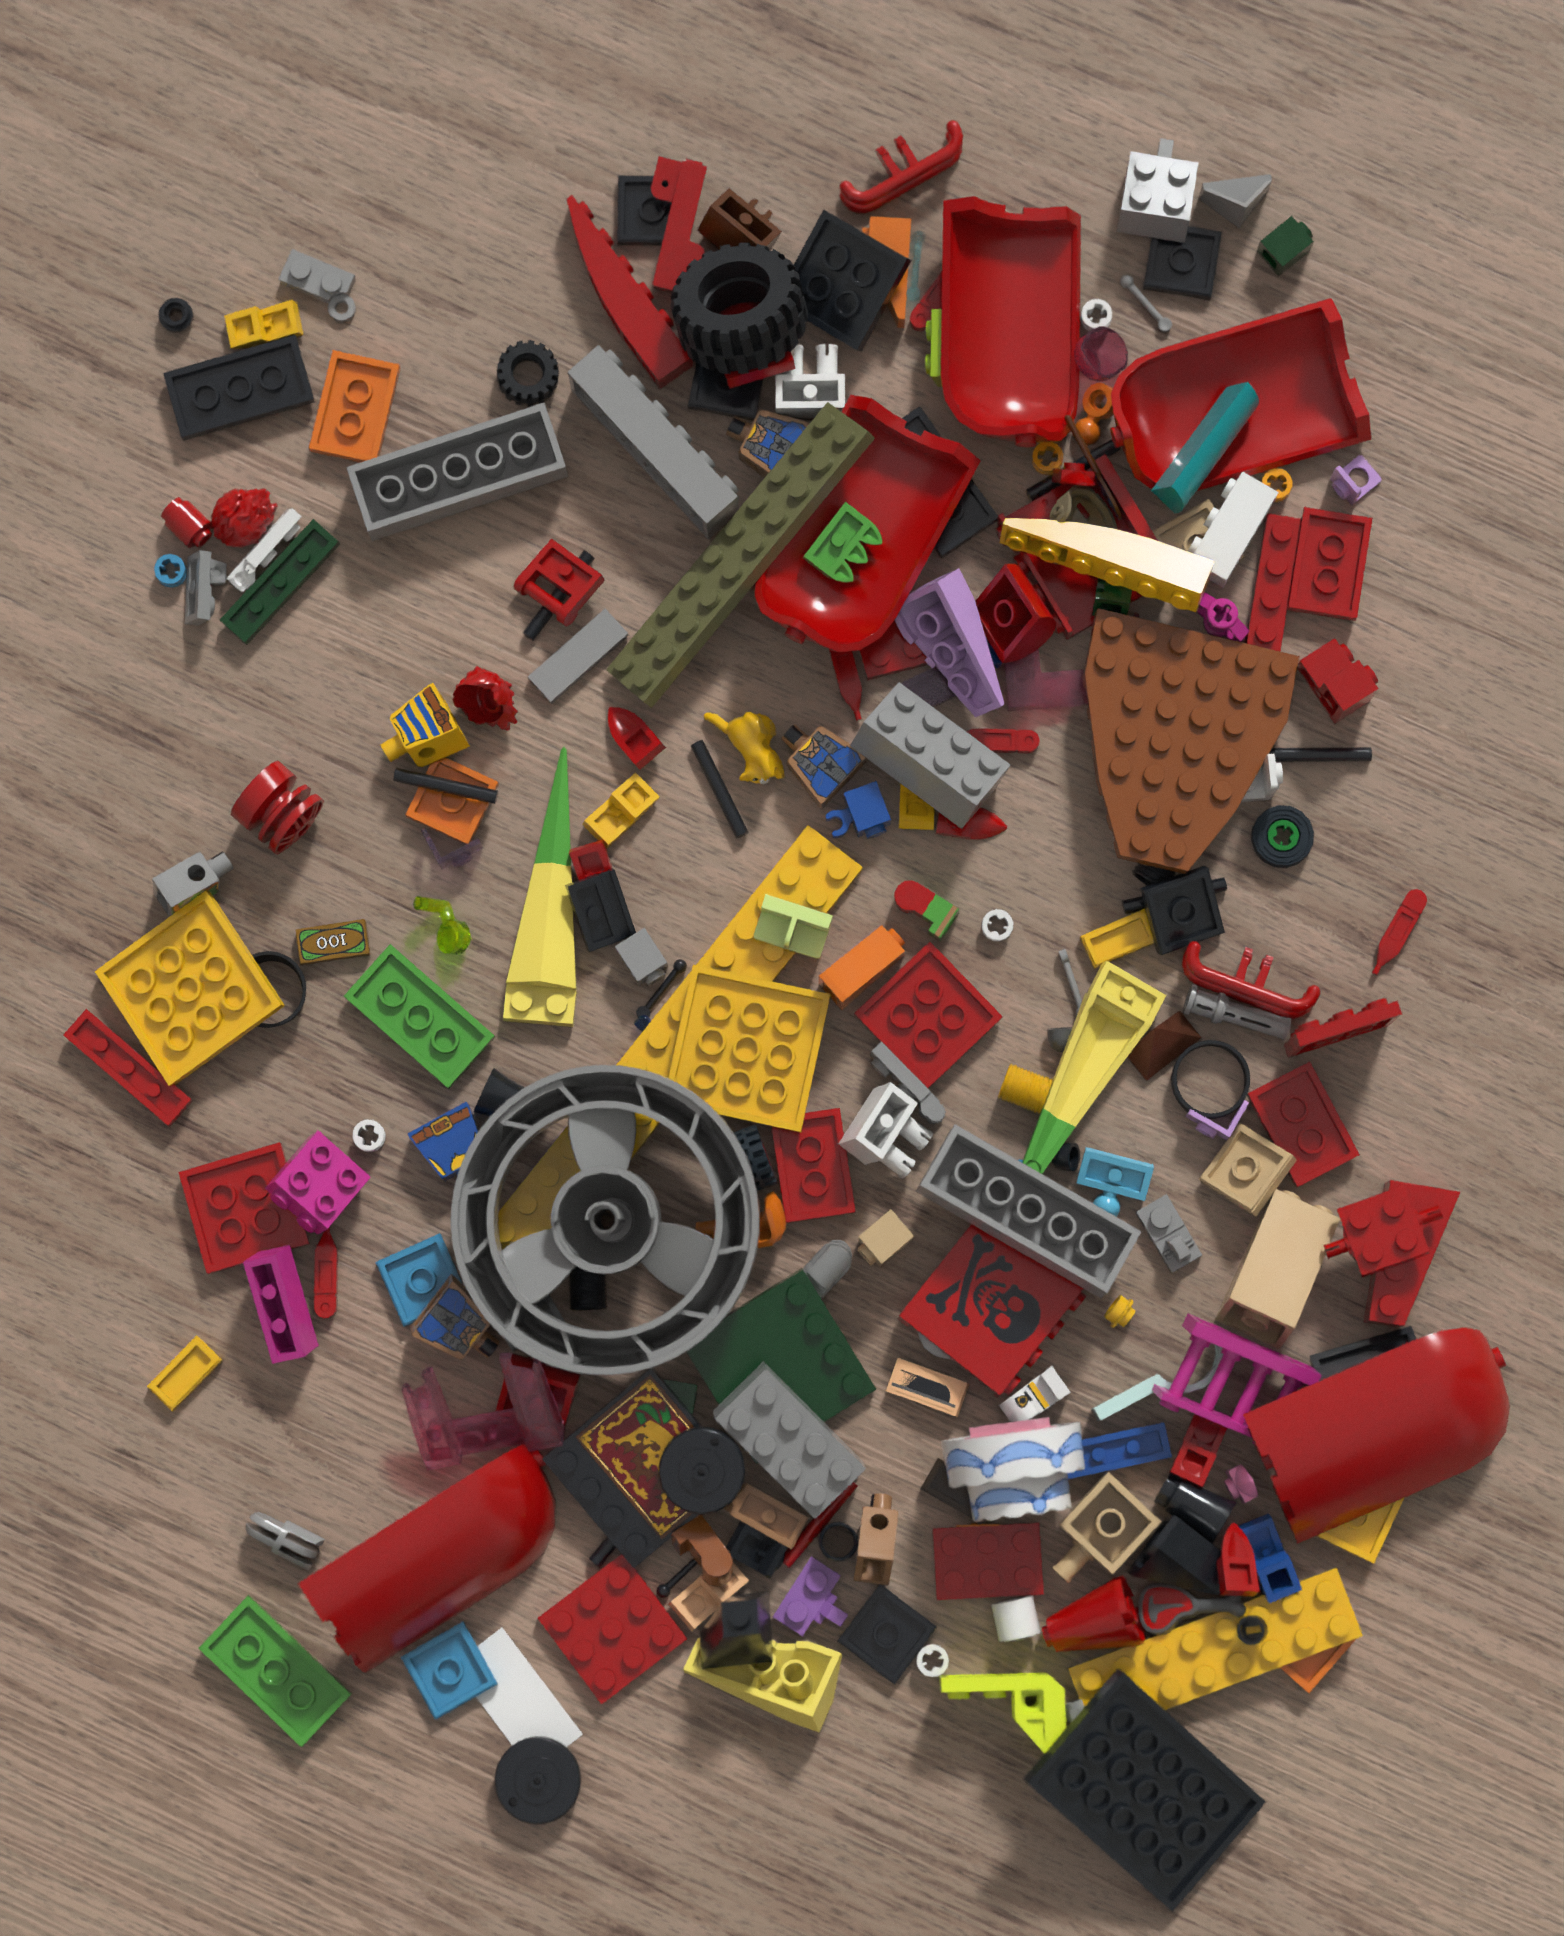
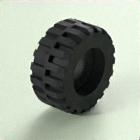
M739 243V246L731 247L730 244L720 246V250L715 252L709 250L702 254L700 260L694 259L686 267L687 272H681L676 280V285L672 289V302L670 305L682 348L694 362L700 363L702 367L711 371L717 368L718 372L723 374H731V371L747 374L751 369L758 368V371L768 368L769 363L773 361L777 363L786 356V351L791 352L799 343L798 339L802 338L806 330L808 311L799 273H797L794 264L785 258V255L775 249L770 252L769 247L757 244L756 247H752L749 243ZM739 303H759L756 307L743 313L734 315L719 314L726 308Z

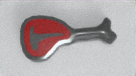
M1154 1583L1146 1586L1140 1594L1139 1618L1145 1631L1156 1636L1165 1635L1175 1629L1183 1620L1195 1618L1202 1613L1229 1612L1235 1617L1241 1618L1246 1613V1607L1241 1603L1242 1596L1227 1595L1222 1598L1198 1599L1182 1587Z

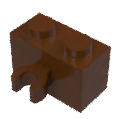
M730 188L710 205L697 229L700 234L719 249L720 246L728 244L731 247L739 246V243H749L752 247H756L757 244L767 246L770 252L782 232L769 221L772 215L770 210L761 215L755 210L759 202L757 199H752L747 203Z

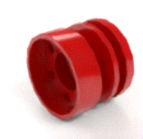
M278 760L263 769L250 782L236 800L230 814L249 831L264 823L259 832L258 839L262 843L270 841L268 848L276 855L284 852L309 830L324 804V800L316 793L310 796L311 788L306 784L291 792L296 783L297 776Z

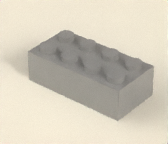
M900 682L866 718L850 745L961 829L997 788L1010 767L1008 762Z
M764 1361L713 1410L715 1420L814 1519L866 1470L863 1461Z

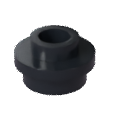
M181 298L168 299L159 309L160 323L170 332H182L191 325L193 310L189 303ZM175 311L182 312V318L178 321L171 320V315Z

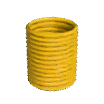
M1010 1064L998 1094V1099L1008 1103L1011 1102V1104L1014 1103V1105L1021 1106V1108L1024 1107V1109L1027 1108L1031 1112L1034 1111V1113L1040 1114L1053 1080L1047 1076L1037 1075L1033 1071H1027V1069L1024 1070L1020 1066L1017 1067V1065Z

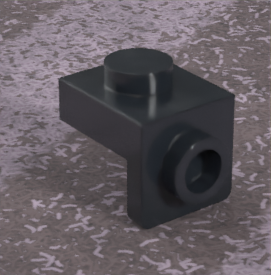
M742 1521L739 1522L726 1546L732 1558L768 1578H771L773 1573L781 1567L784 1561V1553L787 1549L785 1545Z

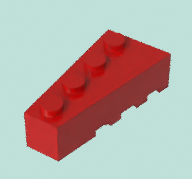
M1389 1180L1384 1184L1383 1192L1405 1185L1410 1201L1417 1208L1418 1212L1438 1204L1443 1219L1424 1224L1423 1235L1430 1254L1371 1274L1363 1322L1395 1328L1405 1326L1460 1195L1459 1191Z

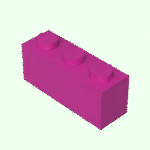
M290 1245L260 1251L243 1262L272 1364L305 1357L319 1345Z

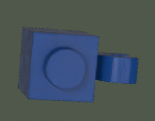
M877 781L844 792L843 799L847 808L833 810L825 815L826 821L839 819L842 822V827L832 832L833 838L843 837L848 832L849 826L852 823L857 836L860 837L866 834L867 839L886 833L885 827L891 825V818Z

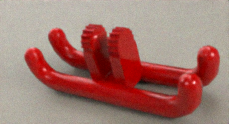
M954 120L949 121L946 124L947 132L945 134L948 144L919 162L901 135L895 138V147L907 166L903 171L898 168L884 146L877 148L876 154L890 178L867 191H858L851 182L843 181L839 185L841 191L839 198L847 209L855 213L866 214L949 169L959 160L962 154L963 133L960 125Z
M1196 941L1190 942L1183 954L1182 967L1184 974L1190 982L1218 994L1220 992L1224 993L1229 998L1284 1018L1295 1019L1303 1017L1311 1011L1320 997L1321 991L1316 985L1309 986L1300 999H1292L1263 988L1274 958L1269 955L1262 959L1259 967L1260 971L1254 984L1244 981L1247 967L1253 956V949L1247 947L1243 951L1234 977L1202 965L1199 959L1201 945Z

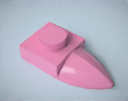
M1241 1464L1225 1471L1228 1479L1224 1481V1484L1233 1500L1239 1498L1241 1503H1246L1258 1497V1491L1252 1477Z

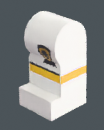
M1051 1366L1001 1403L999 1407L1010 1422L1029 1420L1065 1397L1070 1391L1053 1366Z

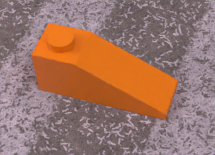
M870 216L869 228L862 227V231L909 258L911 219ZM908 268L888 303L897 328L905 327Z

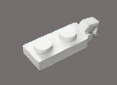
M293 508L287 509L226 579L240 592L245 591L255 582V568L259 564L265 568L278 553L273 548L283 538L288 542L300 529L296 522L302 516Z

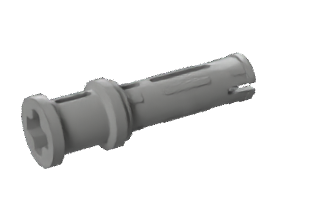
M1191 984L1183 1007V1014L1185 1015L1194 1013L1210 1018L1211 1023L1215 1024L1221 1023L1223 1020L1281 1038L1282 1040H1286L1292 1021L1291 1018H1284L1260 1009L1229 1001V997L1224 993L1220 992L1218 995L1199 990L1195 984Z

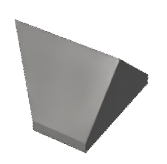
M1271 174L1203 183L1200 199L1240 229L1269 191L1272 182Z

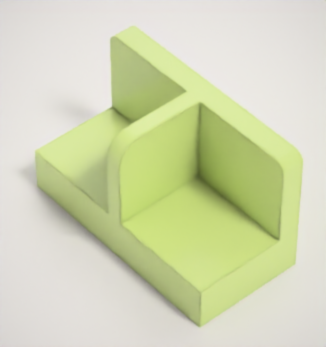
M765 894L754 939L819 959L832 924L833 915Z

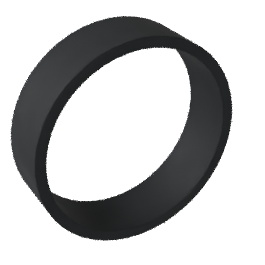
M1206 1040L1195 1043L1180 1055L1173 1067L1171 1075L1173 1094L1181 1107L1187 1112L1191 1109L1207 1119L1224 1117L1236 1110L1246 1098L1250 1087L1249 1067L1242 1054L1225 1042ZM1213 1046L1222 1048L1231 1053L1241 1065L1244 1073V1089L1238 1102L1226 1111L1205 1113L1196 1110L1183 1099L1177 1085L1178 1067L1182 1059L1189 1052L1200 1047Z

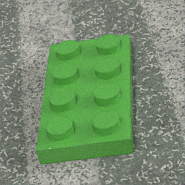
M391 944L344 995L352 1005L448 1089L454 1085L495 1038L494 1034Z
M250 1595L236 1607L198 1648L300 1747H303L352 1695L334 1675Z

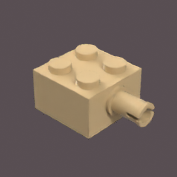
M1106 1472L1058 1523V1526L1073 1539L1072 1543L1074 1546L1052 1568L1067 1583L1071 1582V1579L1089 1560L1092 1562L1095 1560L1109 1574L1113 1575L1161 1521L1115 1477Z

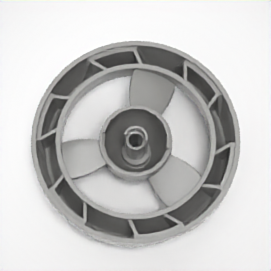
M593 1065L561 1071L542 1078L520 1090L490 1116L469 1146L458 1172L451 1204V1234L457 1266L464 1285L485 1319L500 1335L526 1354L551 1366L584 1374L615 1375L652 1368L678 1357L705 1339L725 1319L742 1294L753 1268L760 1235V1212L758 1193L747 1155L725 1120L708 1103L679 1083L653 1072L619 1065ZM635 1113L650 1117L668 1127L691 1148L699 1159L708 1177L714 1197L716 1212L714 1240L697 1230L685 1226L662 1223L661 1210L655 1193L640 1176L627 1170L636 1137ZM569 1117V1138L580 1172L572 1176L559 1190L552 1206L551 1229L522 1237L502 1250L498 1229V1210L504 1183L511 1167L525 1147L538 1134L558 1121ZM610 1210L615 1216V1223L612 1228L607 1230L603 1227L601 1218L606 1211ZM640 1262L660 1282L678 1294L685 1296L676 1306L662 1316L638 1327L616 1331L591 1330L568 1324L555 1318L536 1304L552 1293L566 1279L575 1266L593 1273L611 1274L631 1269Z

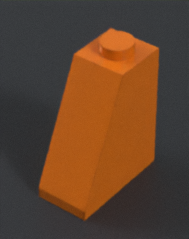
M881 925L820 974L819 986L825 993L831 994L830 998L842 1011L905 955V950L902 948L905 944L904 940L893 928L887 931Z

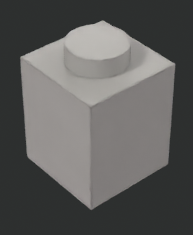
M645 928L615 946L617 953L639 986L644 982L650 986L666 975L663 970L668 968L667 961Z

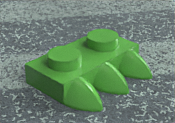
M845 502L802 559L828 579L832 578L840 582H853L852 570L844 560L846 559L857 564L867 563L866 551L859 541L870 545H881L882 537L874 523Z

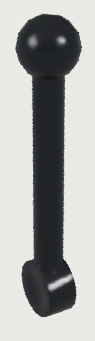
M679 959L674 962V969L645 1006H640L637 1009L636 1014L639 1019L646 1020L650 1017V1010L676 976L686 971L687 964L684 960Z
M693 1558L666 1584H661L657 1587L656 1592L660 1598L668 1597L670 1589L698 1564Z

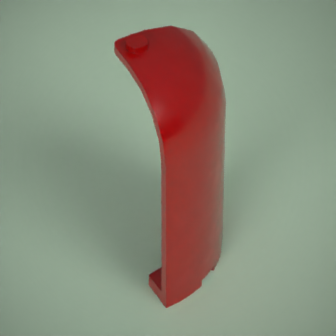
M976 196L943 200L941 380L945 402L960 423L983 436L1013 441L1018 447H1034L1039 442L1061 441L1071 431L1064 417L1070 415L1072 420H1075L1079 397L1081 215L1067 206L1048 208L1023 207L1022 214L1005 212L1006 205L990 203Z
M1332 298L1163 347L1133 361L1118 375L1111 392L1116 426L1110 428L1115 447L1123 448L1134 477L1152 490L1226 387L1248 382L1256 391L1259 398V406L1197 491L1227 483L1231 478L1237 480L1242 472L1250 476L1371 440L1370 415L1360 394L1356 378L1350 379L1347 372L1345 360H1349L1350 357L1345 340L1343 320Z
M857 395L849 396L841 412L866 429L875 439L755 584V598L761 613L787 629L784 633L786 637L799 644H803L806 639L836 652L857 651L865 648L881 638L896 619L981 462L979 458L959 442L939 437L925 430L921 436L904 428L907 423L906 420L893 414L874 399ZM845 502L874 523L882 537L881 545H870L859 541L866 551L867 563L857 564L846 559L844 560L852 570L853 582H840L832 578L828 579L802 559Z
M1462 1327L1442 1330L1421 1337L1243 1414L1247 1429L1265 1469H1274L1276 1475L1270 1477L1273 1482V1488L1297 1544L1463 1473L1492 1454L1506 1433L1510 1403L1500 1370L1506 1367L1504 1358L1498 1347L1491 1349L1487 1338L1480 1330Z
M522 1444L499 1456L298 1583L321 1621L332 1622L337 1629L335 1630L334 1639L347 1656H352L355 1665L362 1672H369L523 1574L544 1554L555 1529L556 1499L547 1475L542 1468L546 1463L542 1460L543 1455L537 1446L530 1449L527 1444Z

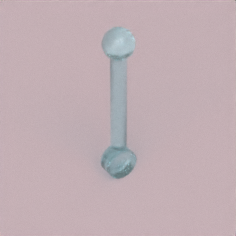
M920 230L914 232L912 236L915 248L911 287L907 290V298L910 301H917L920 298L918 278L921 247L926 239L925 233Z

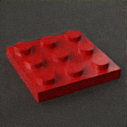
M931 942L926 944L854 1013V1016L877 1040L882 1042L928 1089L1003 1018Z
M1382 998L1366 1004V1007L1362 1008V1011L1354 1014L1353 1009H1348L1333 1014L1332 1018H1329L1328 1022L1320 1025L1318 1019L1298 1026V1029L1294 1030V1033L1290 1034L1291 1038L1284 1044L1287 1057H1294L1388 1027L1402 1015L1398 1001L1388 1003L1386 998Z
M281 1142L178 1172L207 1274L242 1265L245 1260L260 1251L290 1245L291 1250L310 1245L307 1231L297 1222L298 1217L289 1209H282L271 1200V1194L265 1189L287 1163Z
M622 1554L538 1617L543 1627L601 1705L688 1639L638 1571L631 1566Z

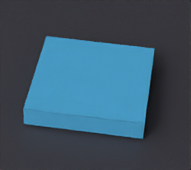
M441 1233L376 1262L403 1327L411 1325L451 1274L462 1283Z
M464 1621L401 1656L403 1663L435 1720L498 1684Z

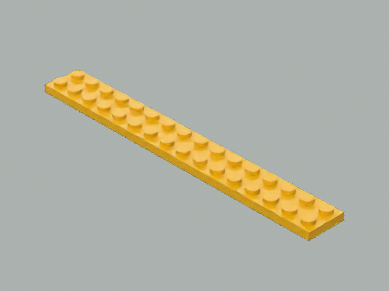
M807 825L696 965L773 982L796 952L754 939L765 894L828 914L863 870V867L811 826ZM691 972L616 1065L639 1068L668 1078ZM635 1113L636 1137L631 1160L660 1125V1122L645 1115ZM568 1126L498 1212V1229L502 1250L522 1237L551 1229L552 1206L559 1190L572 1176L580 1172L571 1147Z

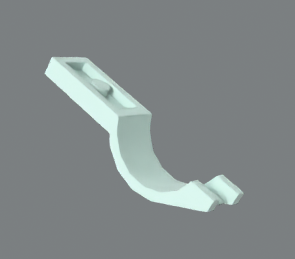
M1215 1345L1216 1355L1211 1370L1202 1380L1187 1385L1183 1394L1202 1389L1211 1382L1223 1356L1221 1353L1222 1347ZM1156 1374L1092 1408L1096 1419L1101 1421L1153 1393L1152 1388L1154 1384L1169 1390L1172 1383L1167 1382L1159 1374Z

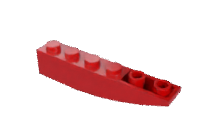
M573 195L566 198L577 245L590 281L618 334L660 390L692 368L693 360L683 350L679 338L671 329L674 323L664 309L660 311L656 309L651 302L654 296L644 282L638 284L631 275L634 269L624 255L620 257L616 255L611 248L614 242L604 228L598 230L591 221L594 219V215L584 201L578 203Z

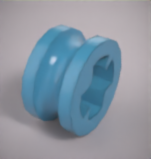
M166 554L156 561L154 572L162 585L175 588L184 583L187 578V567L180 557ZM168 563H172L174 567H180L179 572L175 571L177 576L173 579H170L167 574L162 575V570L167 571L165 565Z

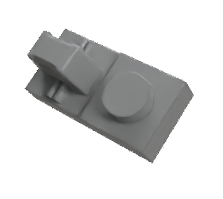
M199 550L187 557L186 625L199 626L210 620L215 609V599L211 596L212 586H221L226 583L227 564L211 559L210 551Z
M1167 1194L1135 1212L1170 1273L1202 1256Z

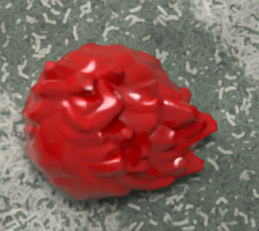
M255 488L250 490L232 489L224 493L217 500L211 514V527L214 529V537L221 540L226 546L242 548L257 544L263 534L267 532V526L272 523L274 512L278 506L276 503L270 504V492L266 491L265 488L260 490Z
M476 666L474 670L468 672L466 677L456 685L453 692V704L468 716L469 721L474 722L476 725L484 723L491 727L497 725L506 731L510 730V723L516 724L518 722L515 718L518 711L513 706L514 702L512 701V697L515 694L510 690L512 684L500 678L497 673Z

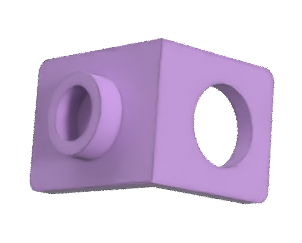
M1359 455L1344 468L1341 466L1335 468L1330 480L1338 496L1344 500L1347 499L1353 505L1381 482V477L1366 459ZM1353 469H1362L1367 473L1368 482L1365 486L1358 487L1348 476Z
M1246 1100L1242 1102L1227 1129L1191 1109L1185 1117L1197 1123L1195 1129L1205 1136L1214 1139L1218 1135L1227 1140L1249 1102Z

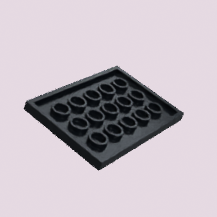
M1119 1668L1023 1778L1028 1785L1172 1912L1266 1803L1263 1798Z

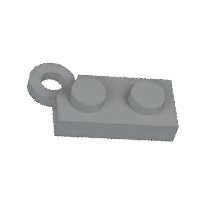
M292 249L278 279L280 284L328 303L329 314L335 321L347 322L351 320L355 315L356 307L352 298L349 297V293L356 280L355 275ZM339 303H346L348 310L344 314H339L336 312V306Z

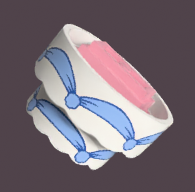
M1049 1417L984 1425L969 1428L970 1436L941 1441L949 1487L959 1488L967 1485L972 1518L976 1522L983 1521L984 1519L997 1520L1002 1516L1017 1518L1027 1512L1043 1514L1050 1509L1053 1511L1070 1509L1071 1499L1068 1473L1085 1470L1080 1422L1050 1425Z

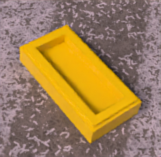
M1145 909L1080 936L1093 969L1100 967L1102 962L1115 961L1154 944Z
M196 1335L147 1387L171 1411H174L223 1360Z

